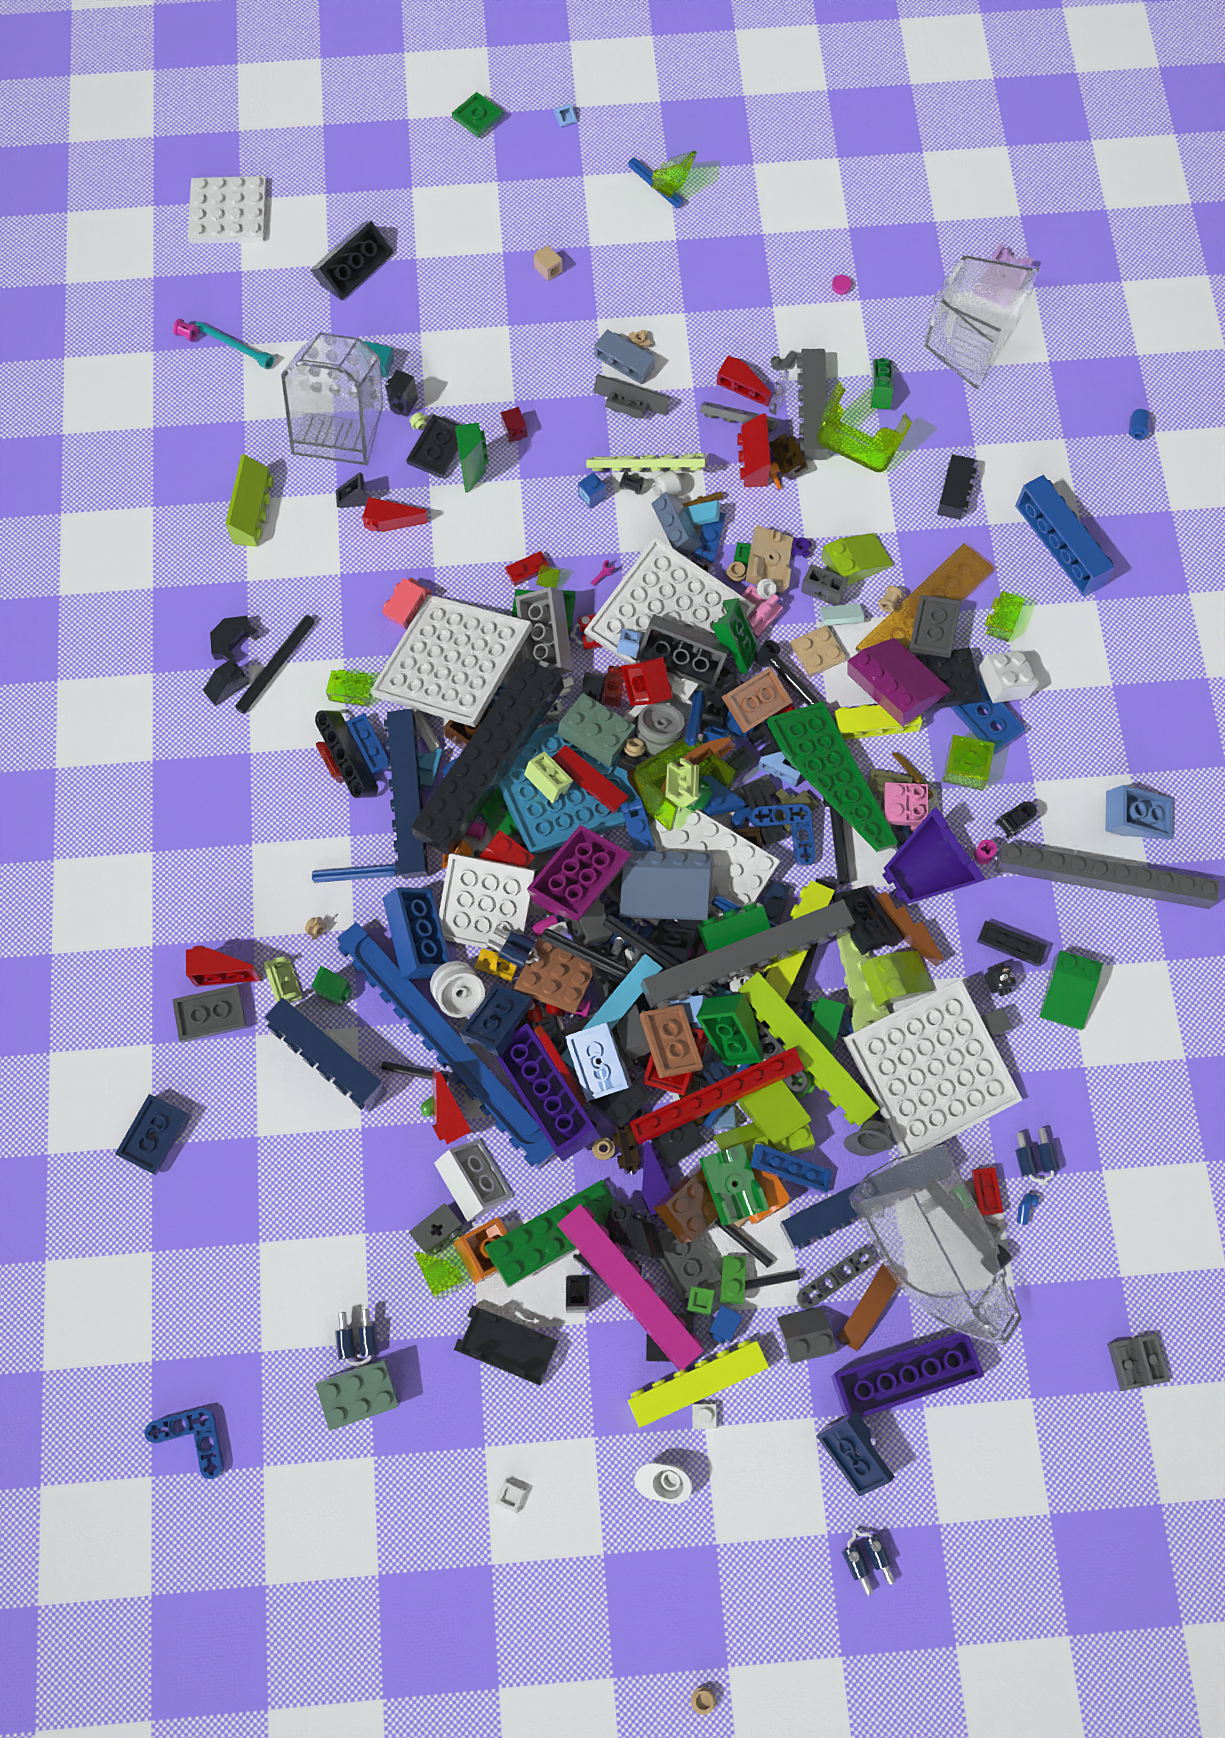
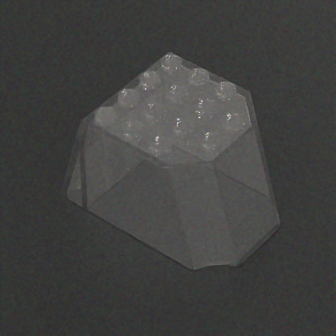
M973 254L963 255L959 262L956 261L953 265L951 276L947 275L942 291L938 290L933 301L935 303L930 312L933 315H931L927 323L929 327L924 334V338H926L924 347L973 388L978 390L1022 315L1019 313V310L1025 298H1030L1040 268Z
M320 332L300 348L281 374L291 454L368 466L383 408L380 357L360 338Z

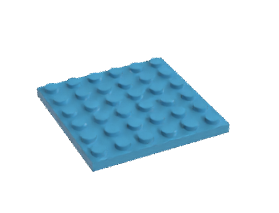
M559 722L535 730L499 784L500 791L525 848L532 855L562 846L579 825L586 827L596 834L626 825L621 808L613 814L574 780L570 784L565 795L561 793L557 801L552 804L524 775L529 761L545 751L550 757H553L566 744L629 797L628 804L640 798L627 781L628 771L617 766L621 754L611 767L606 766L557 735ZM638 810L632 811L631 816H639Z

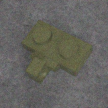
M871 769L868 786L871 792L878 793L877 798L882 799L881 811H884L885 782L912 784L913 777Z
M781 788L775 793L774 797L780 805L805 804L810 808L811 813L819 806L805 790L798 796L794 794L789 796ZM782 810L777 813L779 821L785 819V813ZM799 810L796 813H791V817L800 816L802 818L805 816V813ZM791 825L781 826L786 833L791 832Z

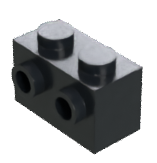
M396 369L391 379L389 378L385 384L387 400L393 413L408 417L418 400L414 376Z

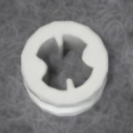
M557 699L552 705L553 708L554 706L557 707V712L554 713L553 711L551 713L549 710L546 714V717L551 720L560 718L563 712L562 703Z

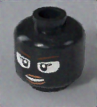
M999 963L988 967V972L985 973L984 978L989 991L992 994L999 993L1000 997L1012 993L1011 988L1016 986L1017 980L1011 966Z

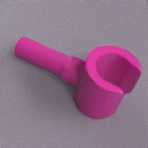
M609 560L603 562L602 571L591 581L593 586L604 576H611L613 574L615 565L607 568Z

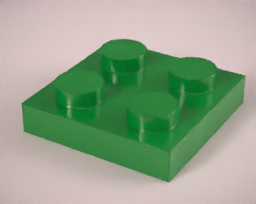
M478 92L474 93L452 112V119L477 138L503 117V111Z

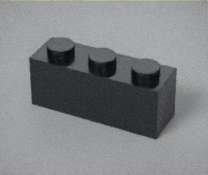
M955 454L951 455L937 515L960 520L962 513H967L969 501H966V498L971 495L973 488L970 480H974L977 468L974 467L975 459Z

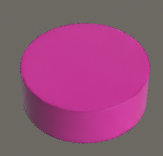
M846 275L834 277L832 290L839 295L848 293L851 288L850 278Z

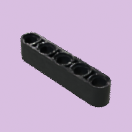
M333 710L318 711L315 716L316 726L351 795L355 798L375 797L378 793V784L341 712Z

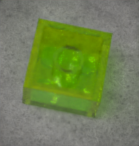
M953 734L948 745L941 782L983 791L988 782L995 743Z

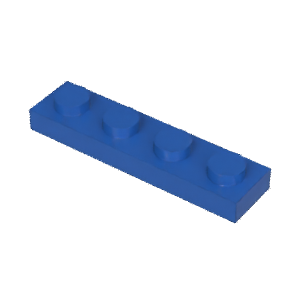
M755 1144L750 1167L818 1192L828 1193L832 1170L762 1144Z

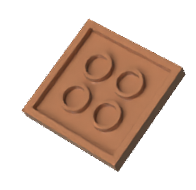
M538 938L534 948L537 951V956L540 958L538 962L533 961L532 963L525 964L514 986V991L576 1014L593 978L591 964ZM533 951L531 952L528 960H530L531 958H535L533 955Z

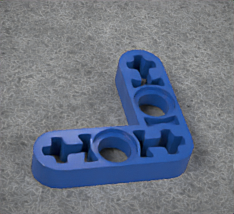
M807 805L761 806L750 812L749 820L755 827L791 825L795 862L800 866H808L814 862L816 854L812 815ZM770 810V818H764L761 822H759V819H755V815L760 812V815H768ZM777 810H782L785 813L783 821H778L775 818ZM799 810L805 813V816L802 818L800 816L791 817V813H796ZM800 829L807 832L808 838L806 841H801L798 838V831ZM805 844H808V845H809V847L807 846V847H805V848H804V847L799 848V845H805ZM804 849L805 854H809V858L806 859V862L804 858L800 857V855L804 853Z
M201 1408L152 1421L146 1426L144 1435L151 1443H162L194 1434L201 1475L206 1479H216L222 1474L224 1464L216 1420L211 1410ZM202 1413L204 1416H209L205 1426L201 1423H191V1420L200 1419ZM178 1419H183L186 1422V1428L181 1433H177L174 1430V1423ZM166 1422H168V1430L171 1436H168V1432L158 1434V1439H156V1436H151V1432L155 1430L154 1426L160 1429L167 1428ZM209 1436L213 1439L214 1445L211 1450L205 1451L202 1449L201 1442L205 1437ZM216 1452V1457H211L213 1464H217L218 1469H215L212 1475L211 1472L206 1471V1467L210 1466L209 1458L204 1459L203 1455H211Z

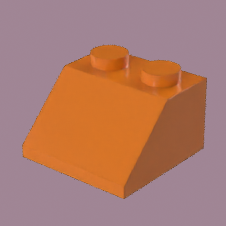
M499 1216L459 1237L453 1243L474 1284L497 1272L484 1247L507 1234Z

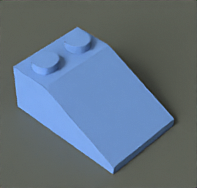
M1127 785L1107 790L1105 831L1121 836L1173 839V799Z

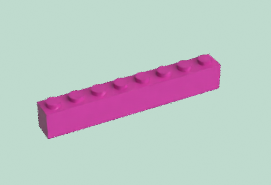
M581 1204L578 1205L557 1226L679 1371L685 1369L704 1351L700 1347L702 1342L695 1334L690 1335L685 1329L687 1325L679 1315L675 1317L669 1310L671 1306L664 1297L659 1298L654 1292L656 1288L647 1278L644 1280L640 1276L639 1267L632 1260L629 1262L624 1257L625 1251L617 1242L613 1243L608 1238L610 1235L608 1230L602 1224L597 1225L593 1220L595 1216L587 1206L583 1208Z

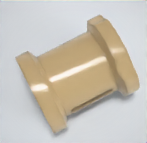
M888 586L885 596L878 601L880 609L889 613L894 612L895 604L898 600L902 599L903 592L895 586Z

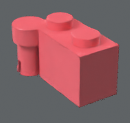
M412 577L408 580L403 578L401 582L397 583L393 591L394 594L390 600L388 599L385 602L382 611L387 619L406 630L426 599V596L432 593V590L420 585L419 581Z

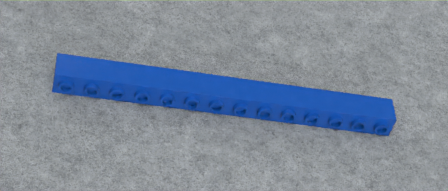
M357 922L336 938L339 943L337 948L343 956L349 955L351 957L353 967L359 973L363 971L367 975L365 978L367 983L372 988L377 987L381 991L379 996L386 1004L391 1002L395 1007L393 1011L400 1020L403 1018L409 1023L407 1025L408 1029L415 1036L419 1034L423 1038L421 1042L429 1052L433 1050L438 1055L436 1060L443 1068L447 1066L452 1071L450 1076L458 1085L461 1082L467 1088L464 1090L472 1101L475 1099L481 1104L480 1110L487 1117L491 1115L495 1119V1127L502 1134L506 1132L511 1137L508 1141L516 1150L521 1149L526 1154L523 1158L531 1167L536 1165L540 1169L556 1155L536 1121L475 1053L463 1043L458 1034L408 979H402L397 966Z

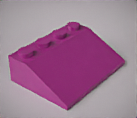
M895 638L862 649L847 661V675L902 727L951 691L947 685Z
M579 825L529 885L527 891L532 902L545 910L579 921L631 858L632 854L586 827Z

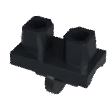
M763 722L756 725L755 729L748 735V740L753 746L760 742L764 743L765 747L760 749L762 757L781 752L770 728H767Z

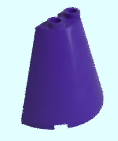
M937 807L932 809L883 868L885 872L882 876L889 885L891 883L894 884L897 889L894 893L901 903L905 901L907 904L986 879L948 827L949 824Z

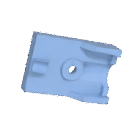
M609 1022L565 1036L586 1101L632 1086L626 1065L620 1057ZM597 1058L602 1060L601 1064L596 1063Z

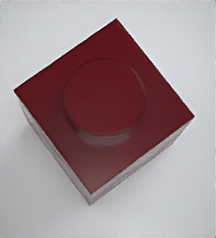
M519 407L500 412L501 423L509 442L520 441L527 437V426Z

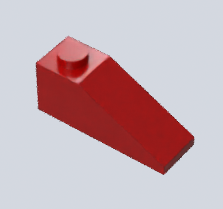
M728 355L717 373V385L769 407L772 394L745 362Z
M369 497L362 520L364 528L370 531L386 532L427 524L428 515L425 509Z

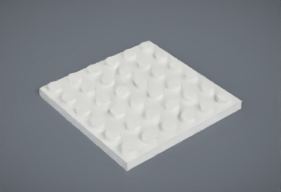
M654 537L586 627L584 633L629 664L639 660L636 657L617 653L622 628L642 633L641 646L648 624L653 614H656L718 639L712 624L727 614L722 604L723 600L739 598L747 618L754 610L755 605L663 541ZM667 672L668 680L672 687L671 693L686 703L699 684Z
M428 594L371 688L370 693L376 698L476 727L532 630L533 625L530 621Z
M961 979L843 1038L876 1105L879 1107L883 1119L888 1121L890 1133L904 1160H908L1022 1101Z

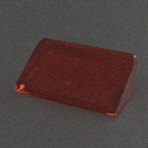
M317 742L316 747L332 778L338 783L344 782L325 742Z

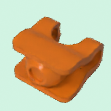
M754 1168L752 1169L754 1177L763 1189L769 1210L748 1216L751 1224H757L783 1209L789 1201V1195L777 1176ZM736 1181L732 1182L733 1187L737 1186Z

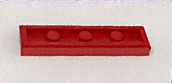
M566 744L551 757L570 778L613 814L621 808V803L628 801L629 797Z
M539 1025L533 1030L580 1105L586 1104L585 1097L544 1028Z

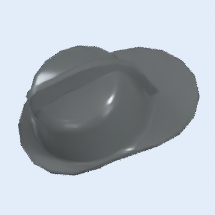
M865 1121L858 1132L845 1138L844 1147L849 1152L859 1156H871L892 1149L894 1143L890 1138L891 1133L888 1121Z

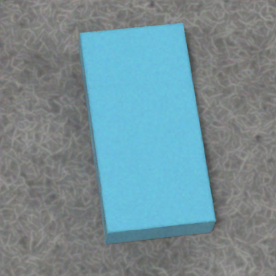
M718 500L684 507L693 526L719 521L720 502Z

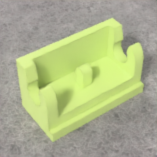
M545 751L529 761L524 773L552 804L557 801L561 793L563 795L567 793L570 784L573 782L567 773Z
M680 758V763L684 767H678L677 764L672 762L667 765L666 797L681 808H684L698 799L699 766L693 765L684 758Z
M282 956L263 962L277 1003L282 997L290 1004L303 1000L290 959Z

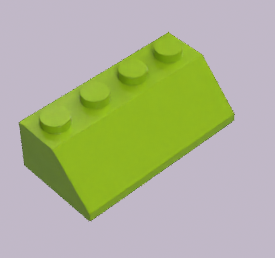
M241 454L225 525L234 545L257 547L258 540L262 539L263 531L261 527L262 522L266 521L265 509L266 505L270 503L269 491L270 488H273L274 477L271 476L269 467L245 454Z
M754 1123L713 1136L719 1152L743 1144L750 1165L755 1144H762L791 1156L812 1151L815 1146V1140L808 1123L775 1145L770 1142Z

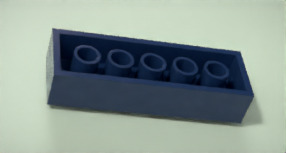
M283 997L264 1017L268 1022L267 1028L271 1030L270 1032L279 1040L284 1038L283 1041L287 1044L286 1046L295 1054L300 1052L299 1055L311 1068L317 1066L315 1069L328 1082L332 1079V1083L336 1086L335 1088L344 1096L349 1094L352 1103L360 1110L365 1108L370 1112L387 1093L385 1086L377 1077Z

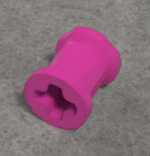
M181 318L175 321L173 334L184 336L190 342L197 338L199 332L197 325H190Z
M474 822L466 835L476 837L478 841H482L487 830V823Z
M982 840L974 852V859L980 864H988L997 852L996 844L991 840Z
M582 1000L575 1015L582 1016L583 1019L588 1017L592 1001L588 1000L586 1002Z

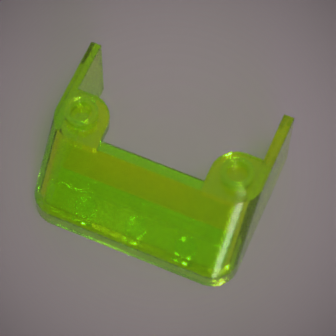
M839 380L824 407L816 434L817 441L821 446L874 472H883L888 468L913 422L909 415L904 413L895 430L882 427L873 438L840 422L844 411L839 402L846 388L843 382Z
M685 737L638 764L635 768L634 779L646 811L669 831L673 830L679 806L668 799L661 791L663 782L667 777V765L671 762L677 764L680 758L703 745L699 739L696 745L689 747L685 742ZM712 754L698 765L699 777L711 775L729 790L731 789L736 771L721 758L718 759L715 754Z

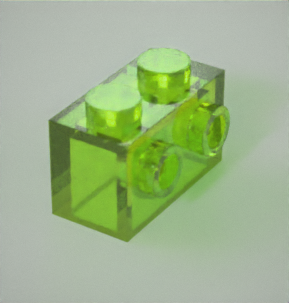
M1001 591L999 598L995 597L991 605V609H994L993 614H988L984 625L988 626L985 634L1009 642L1025 599Z
M342 669L338 671L331 670L326 694L328 700L332 702L369 707L372 698L370 690L374 682L372 676L366 673L354 674Z

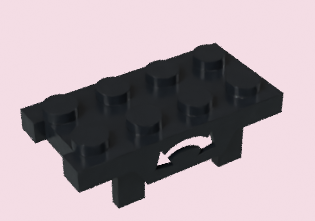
M472 1305L468 1313L471 1321L463 1340H457L454 1351L541 1386L559 1341Z

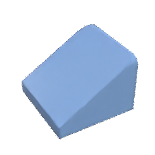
M572 103L553 110L560 128L577 122Z
M622 628L617 653L636 657L642 633Z
M733 1106L724 1107L712 1126L713 1130L736 1128Z

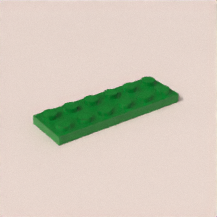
M603 1180L596 1182L484 1247L507 1289L576 1249L557 1224L578 1205L581 1204L583 1208L587 1206L594 1214L593 1220L597 1225L602 1224L605 1227L614 1198Z

